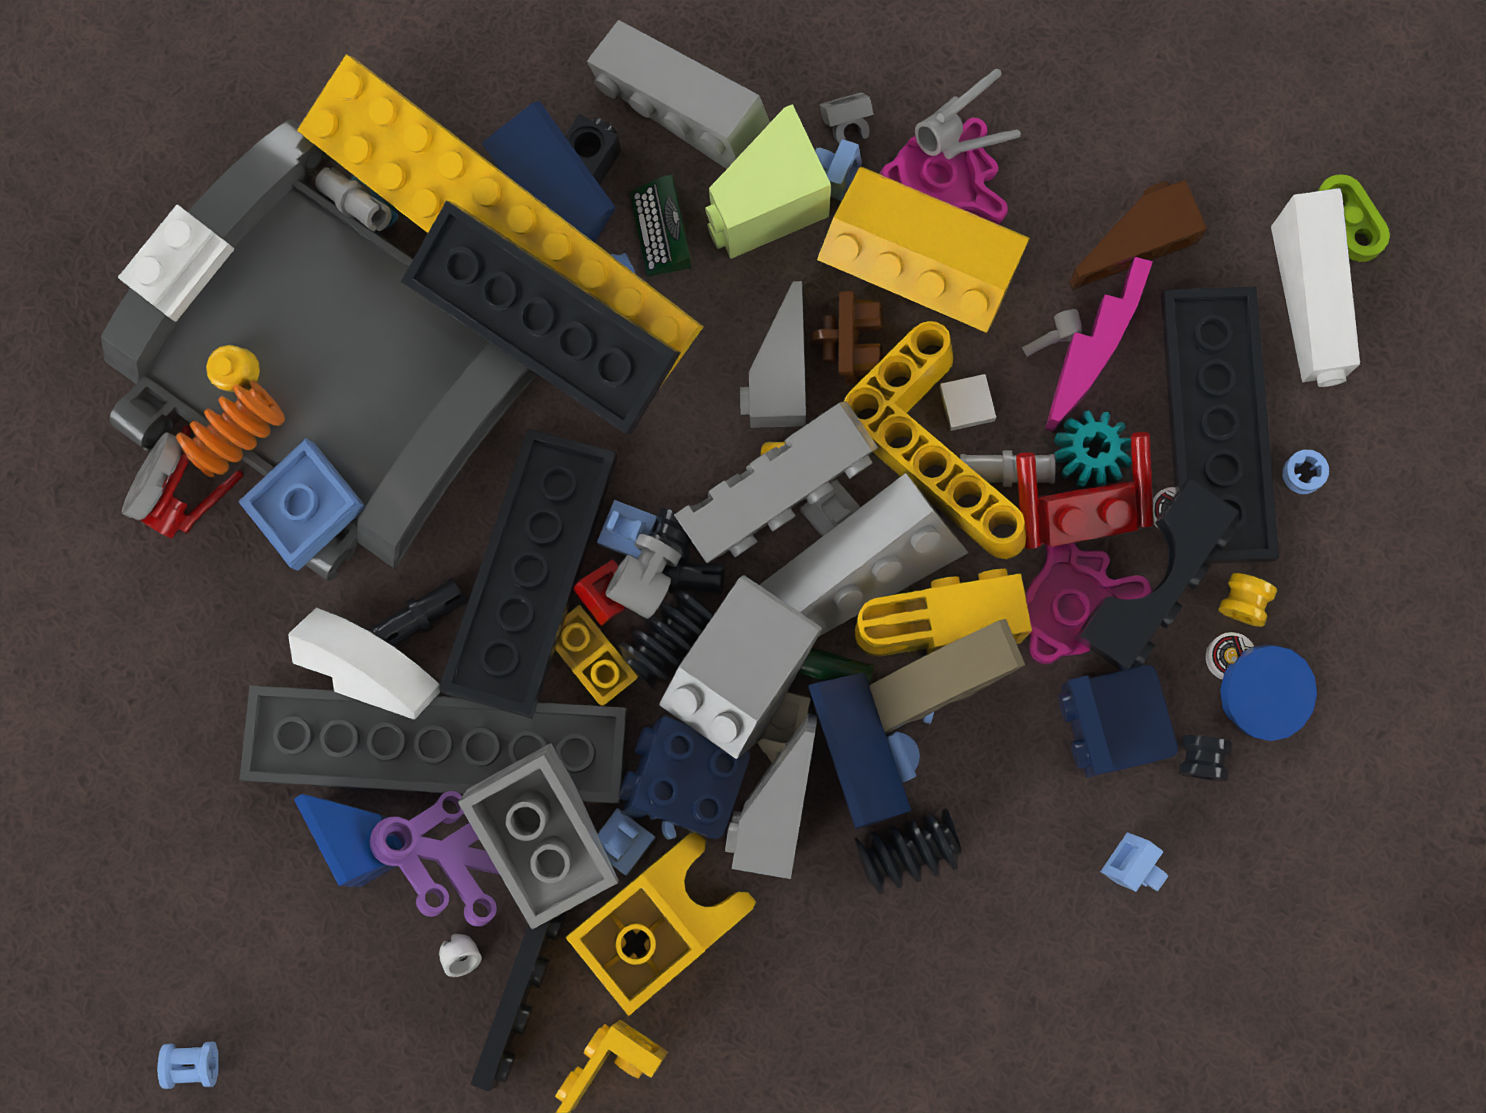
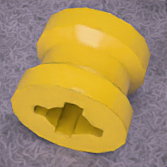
M1233 573L1228 582L1231 588L1229 596L1221 601L1218 610L1223 615L1248 625L1264 626L1268 617L1265 609L1267 603L1274 600L1277 593L1276 587L1254 576Z

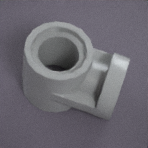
M639 534L634 544L641 551L637 559L631 555L625 557L609 583L606 596L649 619L661 604L671 582V578L663 574L662 571L666 565L676 567L682 556L669 545L651 536Z

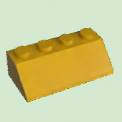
M859 167L833 217L817 260L987 333L996 317L1030 238L864 167Z

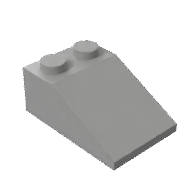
M743 575L738 579L678 667L659 705L728 754L738 759L762 738L823 628Z
M808 713L747 796L742 812L733 811L725 846V852L734 853L732 869L791 879L818 715Z
M551 743L468 788L458 801L531 929L538 927L618 883V878L579 792Z

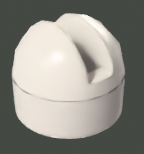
M453 934L451 942L444 941L439 951L440 962L446 975L450 977H459L470 973L478 967L482 959L476 943L465 934ZM466 956H468L466 960L460 961L461 959H463V958H465Z

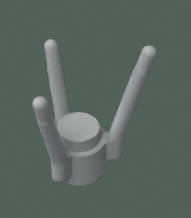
M993 70L961 97L955 96L951 98L933 115L916 125L915 137L918 145L925 153L935 156L943 152L947 159H951L961 152L1020 137L1021 132L1016 129L959 142L960 135L963 132V124L956 113L996 81L1002 74L1001 70Z

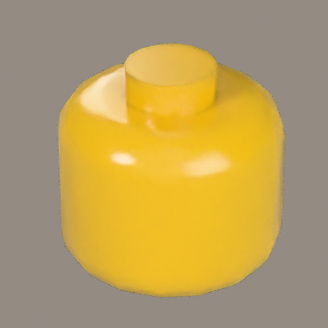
M234 345L220 346L215 349L209 356L206 365L207 376L211 383L218 389L233 393L232 386L235 384L247 390L252 388L250 380L256 382L260 372L259 362L255 355L248 349Z

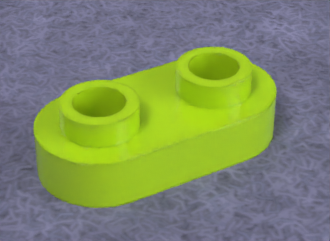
M1343 174L1329 177L1317 191L1341 188L1344 201L1349 258L1358 262L1373 260L1385 249L1389 242L1390 233L1386 222L1356 179ZM1355 234H1364L1368 238L1369 244L1367 246L1359 245L1355 240Z

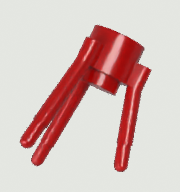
M185 425L181 433L189 437L192 429L190 426ZM182 451L174 473L167 476L162 486V495L150 513L140 521L173 539L178 529L188 534L194 523L243 477V472L238 470L187 515L184 511L188 504L173 495L189 462L188 457Z

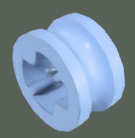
M1314 450L1296 452L1285 462L1282 469V477L1286 486L1298 494L1315 492L1327 481L1329 476V465L1326 459ZM1304 461L1313 465L1310 470L1316 469L1317 476L1309 479L1307 483L1300 481L1298 478L1301 474L1295 475L1294 468L1302 465Z

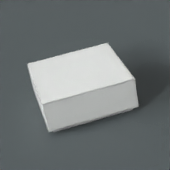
M985 374L940 384L939 389L950 431L996 420Z

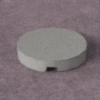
M166 432L156 442L129 489L122 507L123 515L139 521L144 519L153 509L163 493L161 490L167 476L174 473L183 451L176 436Z

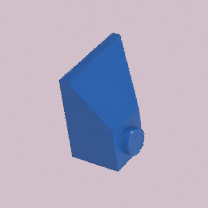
M305 794L294 798L339 886L361 887L396 867L380 862L373 855L370 848V836L373 829L380 821L388 818V816ZM386 837V843L389 848L393 850L402 848L401 840L398 837Z

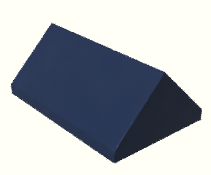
M540 101L533 102L484 140L482 145L503 173L595 243L616 208Z
M865 672L809 685V690L856 830L911 811Z

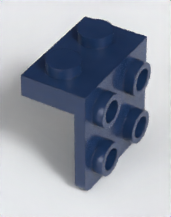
M1143 665L1139 668H1130L1090 679L1086 675L1070 679L1061 686L1063 693L1058 695L1061 713L1065 722H1071L1075 740L1071 741L1073 757L1078 769H1084L1086 778L1168 759L1177 754L1178 745L1157 671L1153 666Z
M666 716L661 717L651 728L645 726L635 748V753L641 755L636 772L628 771L619 792V798L625 800L621 814L636 820L648 814L710 839L720 838L725 833L750 759L749 751L747 750L736 759L691 728V726Z

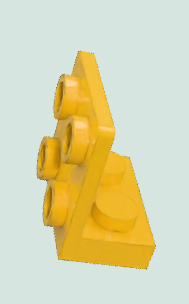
M622 1020L617 1021L611 1027L604 1024L602 1028L597 1030L583 1054L590 1058L585 1068L582 1069L577 1066L574 1072H570L555 1097L562 1101V1104L556 1113H571L575 1109L611 1051L618 1055L614 1063L637 1079L643 1073L651 1078L665 1059L668 1051Z

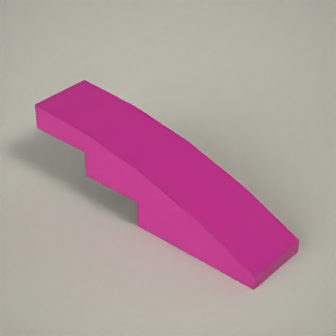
M1134 257L1127 270L1120 298L1104 295L1096 313L1091 335L1074 333L1068 345L1045 430L1054 432L1085 397L1110 360L1138 306L1153 261Z

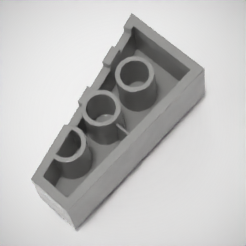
M620 20L616 22L587 60L596 78L594 84L602 93L612 99H615L617 96L629 103L636 112L644 117H650L726 169L770 123L760 95Z
M847 401L838 403L784 440L785 444L780 448L775 447L749 463L746 467L747 471L741 475L738 473L708 491L707 495L709 497L703 502L692 506L688 505L674 514L706 563L729 551L734 558L758 542L753 534L766 525L770 527L772 532L796 516L791 509L804 499H807L810 505L816 503L834 490L830 481L845 472L850 479L873 463L868 455L877 450L878 446Z
M905 473L761 583L760 586L823 628L819 634L821 636L858 615L863 605L869 600L894 595L969 552L940 513Z

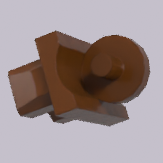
M853 291L839 292V330L836 329V316L827 315L823 316V329L810 333V345L815 348H823L822 362H836V348H839V373L845 376V383L858 384L860 382V375H867L884 358L881 343L860 344V331L883 330L884 309L881 302L857 300Z

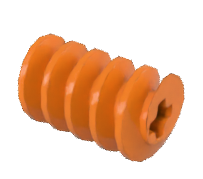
M250 380L252 388L249 391L238 384L232 386L238 399L235 403L224 396L218 399L224 411L221 415L210 408L204 411L209 422L207 427L193 420L190 426L196 437L191 439L181 432L176 435V439L188 459L209 477H214L215 473L225 474L229 469L228 461L239 462L243 457L242 448L245 450L254 449L257 445L256 436L259 438L269 436L271 433L269 423L274 426H280L285 421L284 413L265 389L253 380Z

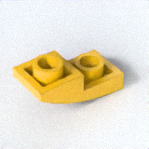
M580 605L566 615L555 650L598 704L604 706L639 677L627 662L623 660V657Z

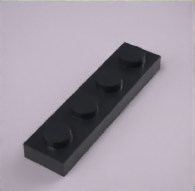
M565 912L534 929H531L528 924L470 1085L491 1091L496 1087L498 1081L506 1083L516 1058V1054L509 1052L515 1033L523 1035L527 1028L533 1007L526 1005L532 985L540 988L550 962L549 959L543 958V954L549 939L557 941L565 922Z

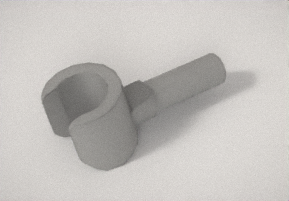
M1071 309L1056 314L1054 321L1057 330L1050 331L1023 346L1022 349L1026 357L1059 341H1071L1075 332L1081 334L1082 324L1078 310Z

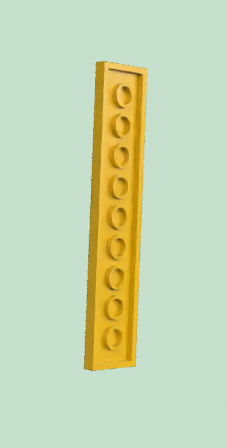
M347 54L297 129L299 133L427 233L446 200L454 202L680 351L681 354L667 377L704 327L375 73Z

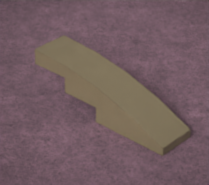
M1003 619L908 664L871 684L869 687L884 732L888 734L906 723L926 717L949 703L971 696L1025 666V663L1006 619Z

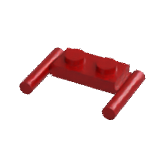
M1136 432L1131 434L1133 481L1038 498L1035 453L1024 452L1017 454L1019 508L1024 517L1026 531L1024 548L1034 549L1043 544H1047L1050 547L1138 531V527L1153 526L1150 433Z

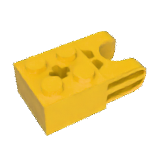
M994 569L979 573V580L960 583L959 577L956 576L940 578L931 581V588L871 599L863 605L859 612L855 627L856 643L863 652L871 656L880 657L923 649L927 650L928 655L994 622L1006 619L1016 644H1020L1032 631L1021 573L1008 575L1007 569Z
M695 832L684 837L566 936L569 943L628 1016L753 910L756 903L749 892H734L722 902L705 907L697 905L689 898L685 891L684 883L686 872L690 865L705 851L706 844L705 838ZM630 930H633L635 934L642 930L647 935L643 942L646 951L638 957L634 951L629 956L622 951V948L626 945V940L623 936Z

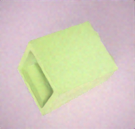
M793 104L783 108L709 188L711 205L705 207L710 221L707 227L716 248L725 247L730 259L829 217L831 184Z

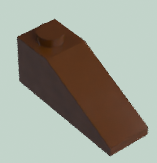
M1186 180L1172 185L1168 181H1163L1146 189L1143 196L1075 268L1069 281L1072 290L1128 270L1134 257L1152 261L1199 243L1207 227Z

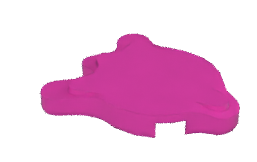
M972 117L967 119L963 124V132L960 135L959 142L986 136L988 132L987 125L980 118ZM914 136L899 151L894 161L884 165L879 173L996 224L1001 223L1008 212L1007 203L984 184L985 181H990L995 177L999 168L996 161L986 153L983 147L961 152L953 158L947 159L943 152L935 156L925 153L918 145Z
M1075 543L1053 547L1045 544V564L1041 572L1032 580L1025 593L1032 628L1029 634V653L1031 657L1038 663L1051 664L1063 656L1078 655L1091 651L1077 641L1075 636L1101 599L1107 596L1119 599L1145 597L1151 593L1149 581L1139 575L1115 580L1108 578L1106 570L1110 564V558L1104 551L1079 550Z

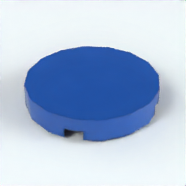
M1265 644L1250 647L1242 652V656L1237 658L1235 663H1231L1224 672L1220 693L1225 714L1247 736L1268 741L1290 737L1303 728L1314 710L1317 689L1312 670L1306 660L1291 649Z

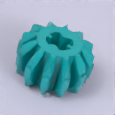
M1089 410L1082 413L1080 422L1069 418L1064 424L1066 432L1057 433L1054 439V443L1062 448L1054 453L1055 462L1069 463L1062 470L1061 476L1066 479L1074 472L1078 473L1079 477L1076 481L1078 489L1085 487L1089 477H1092L1094 487L1106 485V478L1117 483L1123 477L1120 468H1129L1132 464V458L1125 453L1131 449V439L1119 438L1126 426L1123 422L1117 423L1113 428L1107 425L1110 420L1108 412H1103L1097 422H1095ZM1090 442L1100 445L1097 450L1100 454L1097 458L1087 455L1089 451L1087 446Z

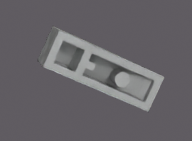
M802 281L792 282L749 370V387H740L741 415H750L751 428L806 426Z

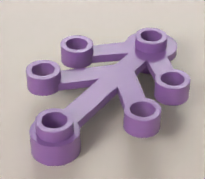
M455 791L443 793L435 805L409 821L401 817H388L380 821L370 836L371 851L383 864L400 867L418 894L416 905L422 914L430 917L439 915L449 903V894L445 887L433 882L419 858L433 860L438 863L466 904L464 916L468 923L478 927L484 926L495 916L497 907L494 899L482 892L467 868L500 875L486 850L469 847L479 840L471 824L468 823L442 841L422 837L441 822L451 824L459 820L464 814L458 804L462 797L461 794ZM452 801L455 803L457 813H447L443 809V802ZM386 837H398L401 840L402 848L399 850L389 848L386 843ZM432 892L438 895L440 906H429L425 901V894ZM477 902L484 904L488 911L487 917L477 916L473 911V904Z

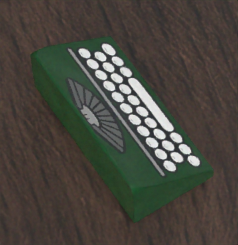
M673 175L663 176L630 191L647 277L690 269V256Z

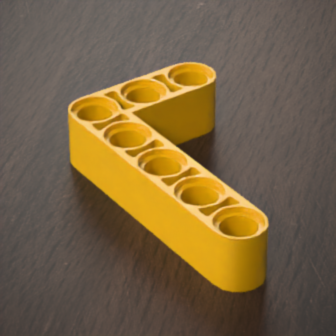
M933 321L920 323L848 393L844 402L847 401L856 416L864 409L871 408L877 410L873 417L859 419L878 446V449L873 452L899 476L906 473L937 509L989 554L1001 559L1015 557L1022 551L1026 542L1025 521L1021 511L907 414L950 370L954 359L949 331L945 326ZM935 345L941 347V350L935 354L928 355L921 352L927 346ZM897 377L910 379L908 383L900 387L889 385ZM897 437H908L911 439L910 443L902 448L889 446L892 440ZM938 465L946 469L938 477L931 478L923 475L925 469L930 466ZM971 494L980 498L978 504L973 507L966 508L957 504V501L964 495ZM1002 524L1011 525L1016 529L1014 534L1007 538H998L991 533L995 527Z

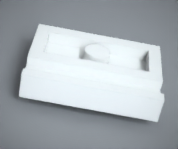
M177 204L118 278L176 322L234 251V248Z

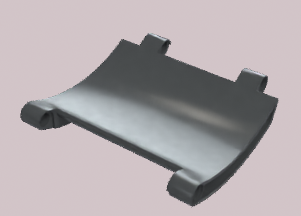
M288 119L256 143L225 171L188 211L194 218L231 245L234 251L176 322L130 288L103 331L101 342L104 361L136 384L117 402L110 414L109 422L114 428L146 451L152 450L165 430L169 432L172 430L179 415L190 423L195 420L207 427L209 422L204 414L207 408L221 415L224 412L218 401L221 396L234 403L238 400L235 393L218 389L207 376V361L215 349L220 346L234 345L248 349L255 355L260 369L256 382L265 389L281 408L285 421L280 426H274L269 423L271 428L269 436L266 438L256 436L257 445L252 450L242 448V460L266 476L307 438L317 445L366 506L355 519L305 564L325 580L332 581L339 575L336 571L345 558L348 561L352 558L359 544L391 567L396 568L399 566L424 522L469 457L538 374L401 282L414 257L376 230L374 232L368 229L356 217L345 216L337 209L332 200L307 184L318 173L315 169L323 158L328 160L330 156L297 131L301 125L294 119Z

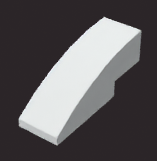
M315 608L288 634L293 664L331 676L334 692L414 720L441 692L439 690L440 684L395 647L358 625L319 608Z

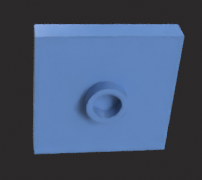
M307 438L238 501L289 567L297 571L310 561L366 507L317 445Z

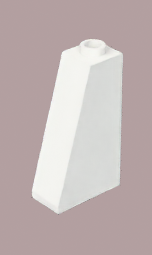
M1341 188L1293 195L1271 226L1302 382L1317 380L1319 387L1334 386L1345 382L1346 376L1360 365Z

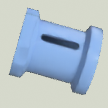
M205 1042L202 1047L176 1048L175 1044H164L159 1052L157 1066L158 1080L161 1088L172 1089L176 1083L201 1082L204 1087H213L217 1082L218 1049L216 1042ZM185 1064H194L195 1066H183V1065H185Z

